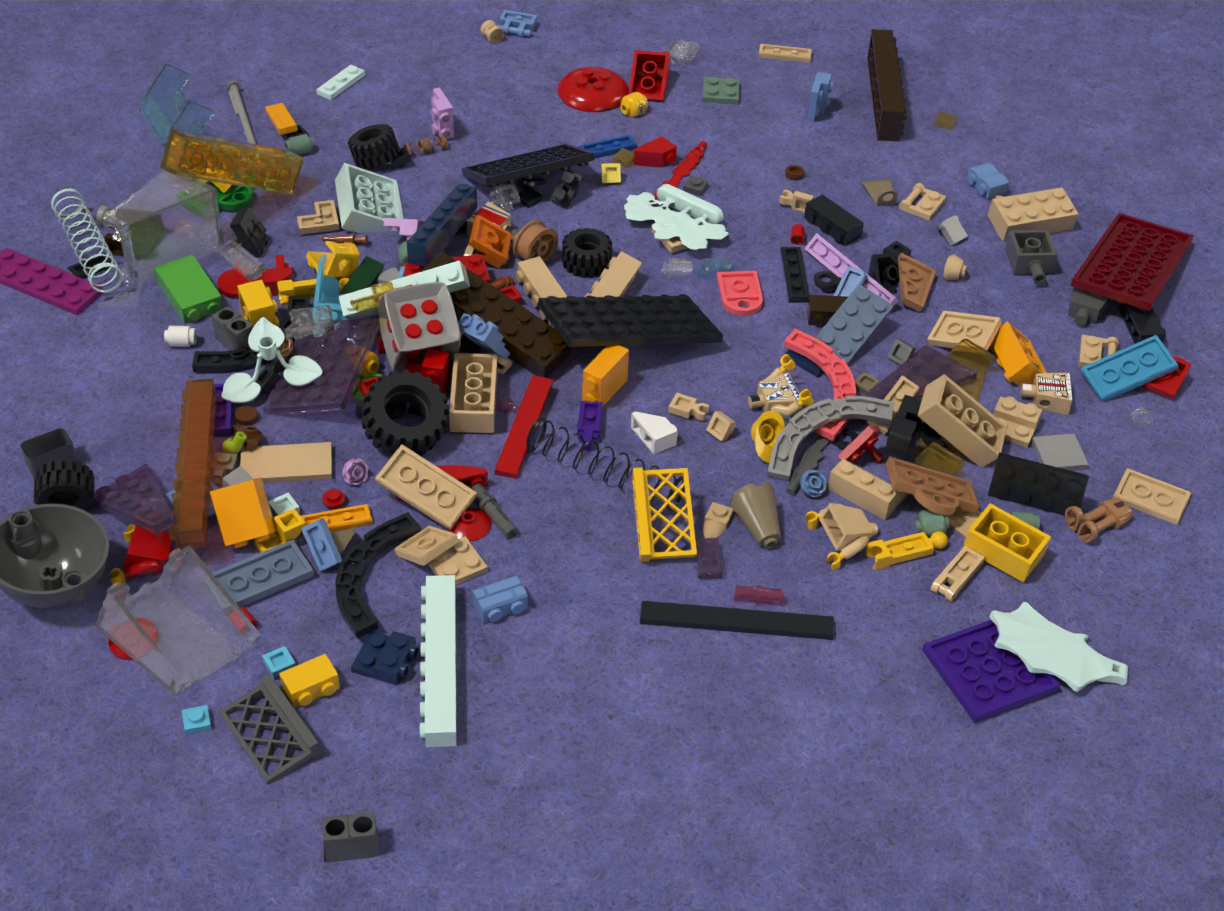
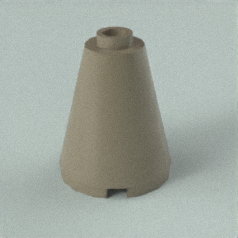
M761 482L762 485L755 486L754 483L741 487L732 495L733 500H730L731 507L759 546H765V548L776 546L781 535L773 486L768 482Z

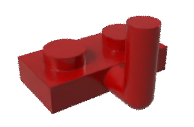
M869 425L838 457L841 460L855 462L863 455L862 451L866 449L877 463L883 461V455L874 446L878 441L877 437L882 432L877 426Z

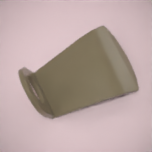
M890 179L860 182L876 206L896 203L898 193L896 190H893Z

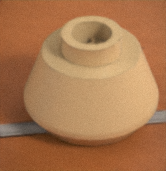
M955 254L950 255L944 268V279L946 281L959 280L960 276H965L967 266Z

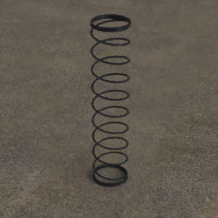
M538 418L532 424L527 435L526 447L528 450L533 451L541 444L545 436L547 422L552 425V434L547 439L542 452L543 456H546L552 446L554 433L559 429H565L567 440L559 452L558 463L563 460L567 452L569 440L575 435H580L582 447L573 461V469L578 467L584 447L591 441L597 444V454L589 466L588 476L592 475L600 452L605 448H610L613 456L611 463L605 471L604 482L608 480L612 472L615 459L622 454L626 455L628 467L619 481V489L623 487L629 473V468L636 461L643 463V471H645V464L642 459H637L630 464L629 456L625 452L618 454L614 458V450L611 446H606L599 451V445L596 440L592 439L584 444L581 433H576L569 437L566 427H560L554 431L553 423L545 420V418ZM543 424L542 432L537 443L532 448H530V442L533 435L535 434L537 429ZM550 438H551V442H550L549 448H548L547 452L544 454L545 448H546V446H547V444H548V442H549V440H550ZM565 445H566V448H565L563 457L560 459V455H561V453H562V450L564 449V447H565ZM580 452H581L579 461H578L577 465L575 466V462H576V460H577V457L579 456V454H580ZM594 461H595L593 470L590 472L591 467H592V465H593V463H594ZM653 465L647 469L650 470L651 468L655 467L658 470H660L659 467L656 465ZM674 476L673 485L677 487L681 480L683 484V476H680L677 479ZM658 479V482L655 485L654 489H656L660 485V479ZM670 489L667 499H669L675 491ZM678 495L674 503L675 506H677L682 499L680 495ZM669 506L666 507L670 511L673 510Z

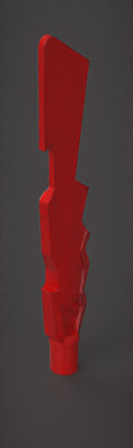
M701 141L697 147H694L685 156V160L680 162L673 170L672 178L669 181L665 180L663 184H669L677 188L681 178L689 176L690 170L695 169V166L699 164V159L703 157V150L707 147V143ZM656 191L655 194L653 195V196L655 197V199H658V198H657V191Z

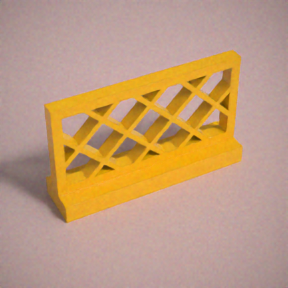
M633 468L632 485L640 562H649L653 559L696 557L697 550L688 468L645 471L642 468ZM683 475L684 483L679 488L669 481L673 476ZM647 477H657L662 483L654 489L648 484ZM665 484L675 491L669 499H666L659 493ZM677 495L686 500V504L681 510L671 503ZM654 496L664 502V505L658 511L650 506V501ZM667 506L677 513L671 521L660 514ZM680 516L688 521V526L684 531L673 524ZM657 517L667 524L660 533L652 527V522ZM669 528H672L679 534L673 543L663 536ZM683 537L690 543L691 550L682 551L675 545ZM659 539L669 546L665 552H654V544Z

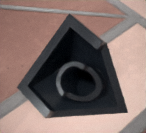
M892 252L871 255L868 275L890 293H896L900 282L899 268Z

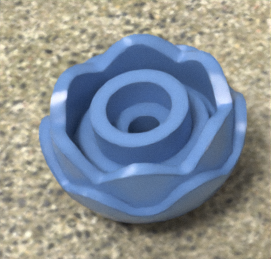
M808 470L802 475L800 486L806 495L819 497L827 489V480L819 471Z

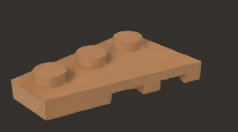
M900 253L898 256L902 304L920 312L924 307L936 270Z

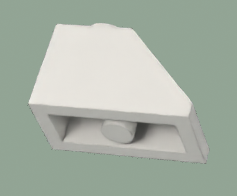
M640 412L632 413L631 428L653 454L676 446L678 430L666 417Z

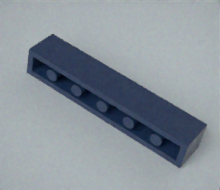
M458 184L407 241L408 263L425 267L438 255L478 208L477 187L469 186L468 184Z

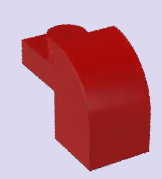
M276 255V268L260 269V280L263 281L265 287H269L271 296H279L277 285L279 281L292 280L294 282L293 267H289V263H285L284 255Z

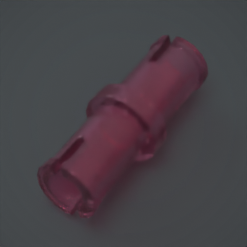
M736 585L734 600L756 601V604H761V602L782 604L783 589L762 588V585H757V587Z

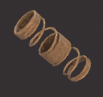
M443 134L438 137L435 136L434 138L438 139L441 150L447 149L445 136ZM429 138L419 140L417 145L414 143L418 155H420L418 144L420 150L423 151L422 154L431 152ZM433 138V142H432L431 140H430V142L432 143L433 148H434V152H435L434 138ZM405 143L404 147L408 150L407 152L410 157H412L411 143L410 145Z

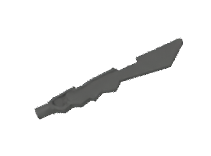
M816 433L814 438L817 441L812 448H807L801 459V465L799 468H795L790 479V485L786 490L787 494H795L800 487L801 477L806 471H813L818 468L817 462L824 458L821 451L831 440Z

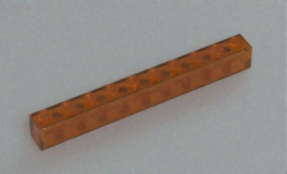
M213 378L186 381V390H182L184 404H181L183 418H180V430L182 433H178L180 447L177 448V458L179 462L175 464L178 478H174L176 493L172 495L175 509L171 510L173 526L169 527L170 538L175 540L177 549L206 547L217 401Z

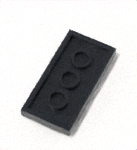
M999 452L988 495L1065 515L1068 507H1081L1089 475Z

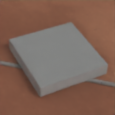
M1075 434L1032 438L1031 442L1040 463L1070 471L1087 470L1089 464Z

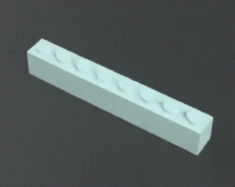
M455 575L426 576V586H421V599L426 600V604H421V619H426V623H421V638H425V642H421V657H425V662L420 663L421 677H425V682H420V696L425 697V702H420V717H425V722L420 723V738H425L426 747L457 746Z

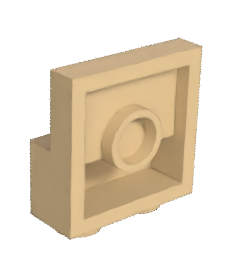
M1000 396L993 415L1007 426L1004 441L1028 448L1040 420L1042 409H1039L1033 403L1023 404L1017 402L1011 396L1006 398Z

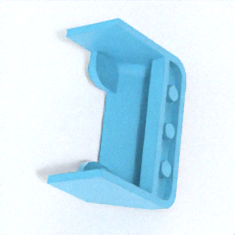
M322 255L318 263L313 308L315 321L324 325L381 333L378 314L350 322L343 316L339 296L345 294H339L340 284L336 278L324 275L326 255ZM401 266L398 279L404 277L405 266Z

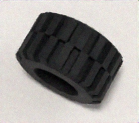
M376 124L362 128L354 133L348 141L355 165L362 169L383 166L391 162L393 158H396L400 152L393 128L389 125Z
M579 228L576 231H570L569 234L564 236L562 241V263L564 269L567 268L568 273L573 272L574 276L581 275V278H585V276L594 278V275H597V277L601 276L605 268L609 269L608 265L612 259V240L608 234L595 228Z
M72 459L51 460L47 462V465H41L40 469L36 470L34 476V504H64L82 510H89L94 503V473L92 470H89L87 465H82V462L79 461L74 462Z

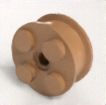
M532 220L520 232L515 234L513 238V253L519 260H528L540 256L545 263L553 256L557 248L558 234L554 229L546 228L542 221Z

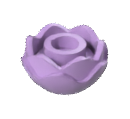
M353 458L345 463L342 475L347 484L351 486L360 485L367 480L369 468L364 460Z

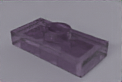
M695 538L698 578L722 579L723 572L718 538Z

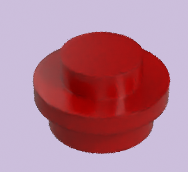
M338 489L328 490L323 494L322 502L329 509L340 508L345 502V494Z

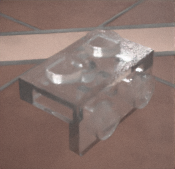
M324 305L291 310L289 313L292 324L284 329L288 338L294 337L295 339H302L307 337V335L313 334L314 337L326 335V332L334 326L330 306Z

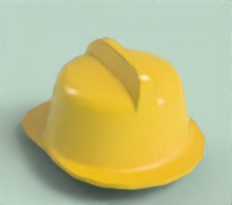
M775 411L763 413L751 428V437L755 442L756 452L766 463H770L774 443L779 433L785 428L784 419Z

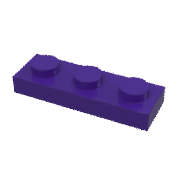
M224 383L209 385V437L232 434L233 403L221 397Z

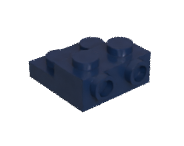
M395 631L390 636L370 632L351 666V672L398 685L401 678H406L408 674L410 660H414L417 657L419 646L416 645V637Z

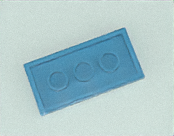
M1154 335L1080 368V372L1099 400L1104 402L1177 370L1178 364L1159 337Z

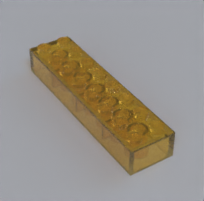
M171 128L160 168L177 176L293 195L304 157L287 150Z

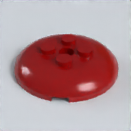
M601 67L575 69L566 74L560 80L557 87V94L564 104L579 111L594 113L621 106L622 98L628 95L629 91L626 81L620 75Z

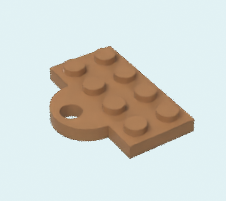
M889 456L886 467L892 487L896 491L913 494L922 506L941 515H951L956 509L963 512L976 513L979 504L971 481Z

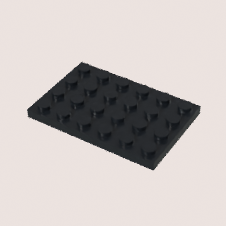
M562 144L461 169L463 176L486 185L488 188H493L505 181L506 183L517 182L518 178L522 177L524 179H531L535 177V174L539 173L548 175L552 174L553 170L556 169L563 171L571 169L573 165L586 166L589 164V161H594L595 158L593 152L569 144Z

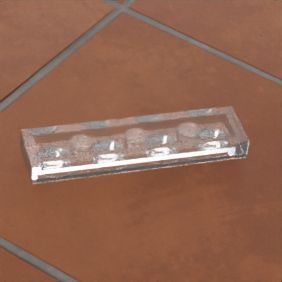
M233 239L216 250L224 261L248 281L259 278L266 271L263 263Z

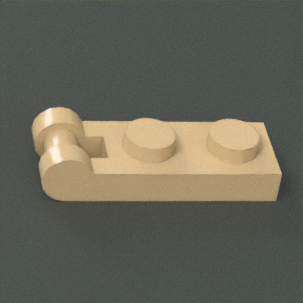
M964 546L935 579L930 590L936 594L938 592L943 594L945 599L952 602L958 592L984 563L985 556ZM945 583H948V584L951 585V587L949 588L948 586H946V585H944V584H945Z

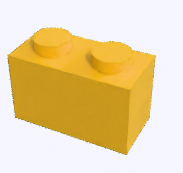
M326 654L279 673L281 688L293 708L309 705L313 700L322 696H330L340 689L338 673Z

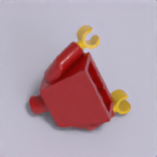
M137 520L136 525H128V532L123 533L125 540L129 542L122 565L124 569L123 571L119 568L112 569L111 575L113 578L110 581L114 586H121L125 583L126 579L152 573L160 574L165 562L179 566L183 552L170 549L173 536L165 532L158 524H148Z

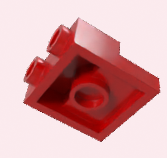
M1172 356L1178 364L1177 370L1140 387L1173 400L1179 388L1182 387L1192 363Z

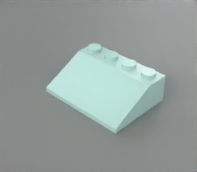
M347 163L343 164L335 179L341 227L349 232L359 234L391 231V228L383 226L384 218L404 219L397 180Z

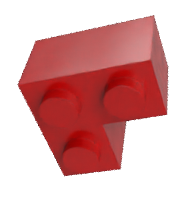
M427 349L423 364L407 362L405 370H409V373L413 374L415 371L419 372L424 378L430 377L433 379L432 383L434 385L438 384L442 388L441 394L444 393L446 395L450 383L448 351Z

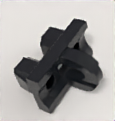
M565 170L550 200L568 208L572 199L577 195V190L584 178L570 170Z

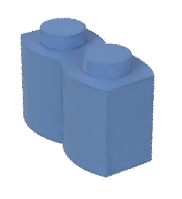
M988 162L971 167L968 170L967 182L969 185H973L978 190V193L986 199L1007 194L1009 181L1002 173L997 171L993 164Z

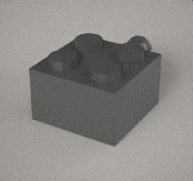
M1009 231L1005 251L1013 273L1032 274L1034 283H1043L1046 280L1044 273H1053L1057 258V252L1049 231Z

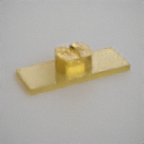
M383 282L380 286L379 284L372 285V295L351 300L350 303L357 312L377 307L383 294L395 290L393 283Z

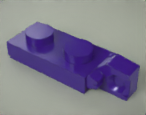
M581 401L577 433H581L583 436L584 444L592 439L598 441L603 402ZM592 441L584 447V451H591Z

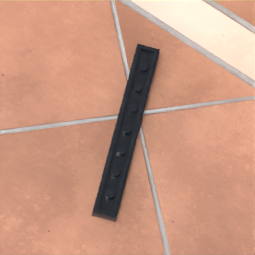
M642 601L640 624L825 640H833L834 636L833 616Z

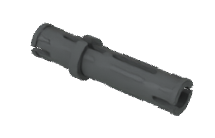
M482 484L474 485L471 489L477 492L475 499L479 503V508L489 515L506 539L516 536L519 531L518 528L498 506L495 497L490 496Z

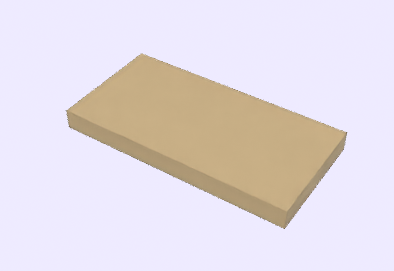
M331 442L257 446L250 450L242 447L240 466L253 479L262 478L263 483L332 479Z
M402 444L375 477L376 483L449 530L453 528L462 513L466 511L477 496V492Z

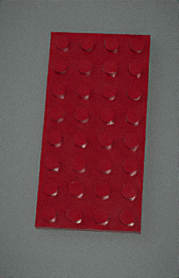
M1118 213L1073 277L1071 286L1081 291L1095 293L1099 297L1114 299L1121 304H1129L1140 310L1150 311L1191 245L1194 235Z

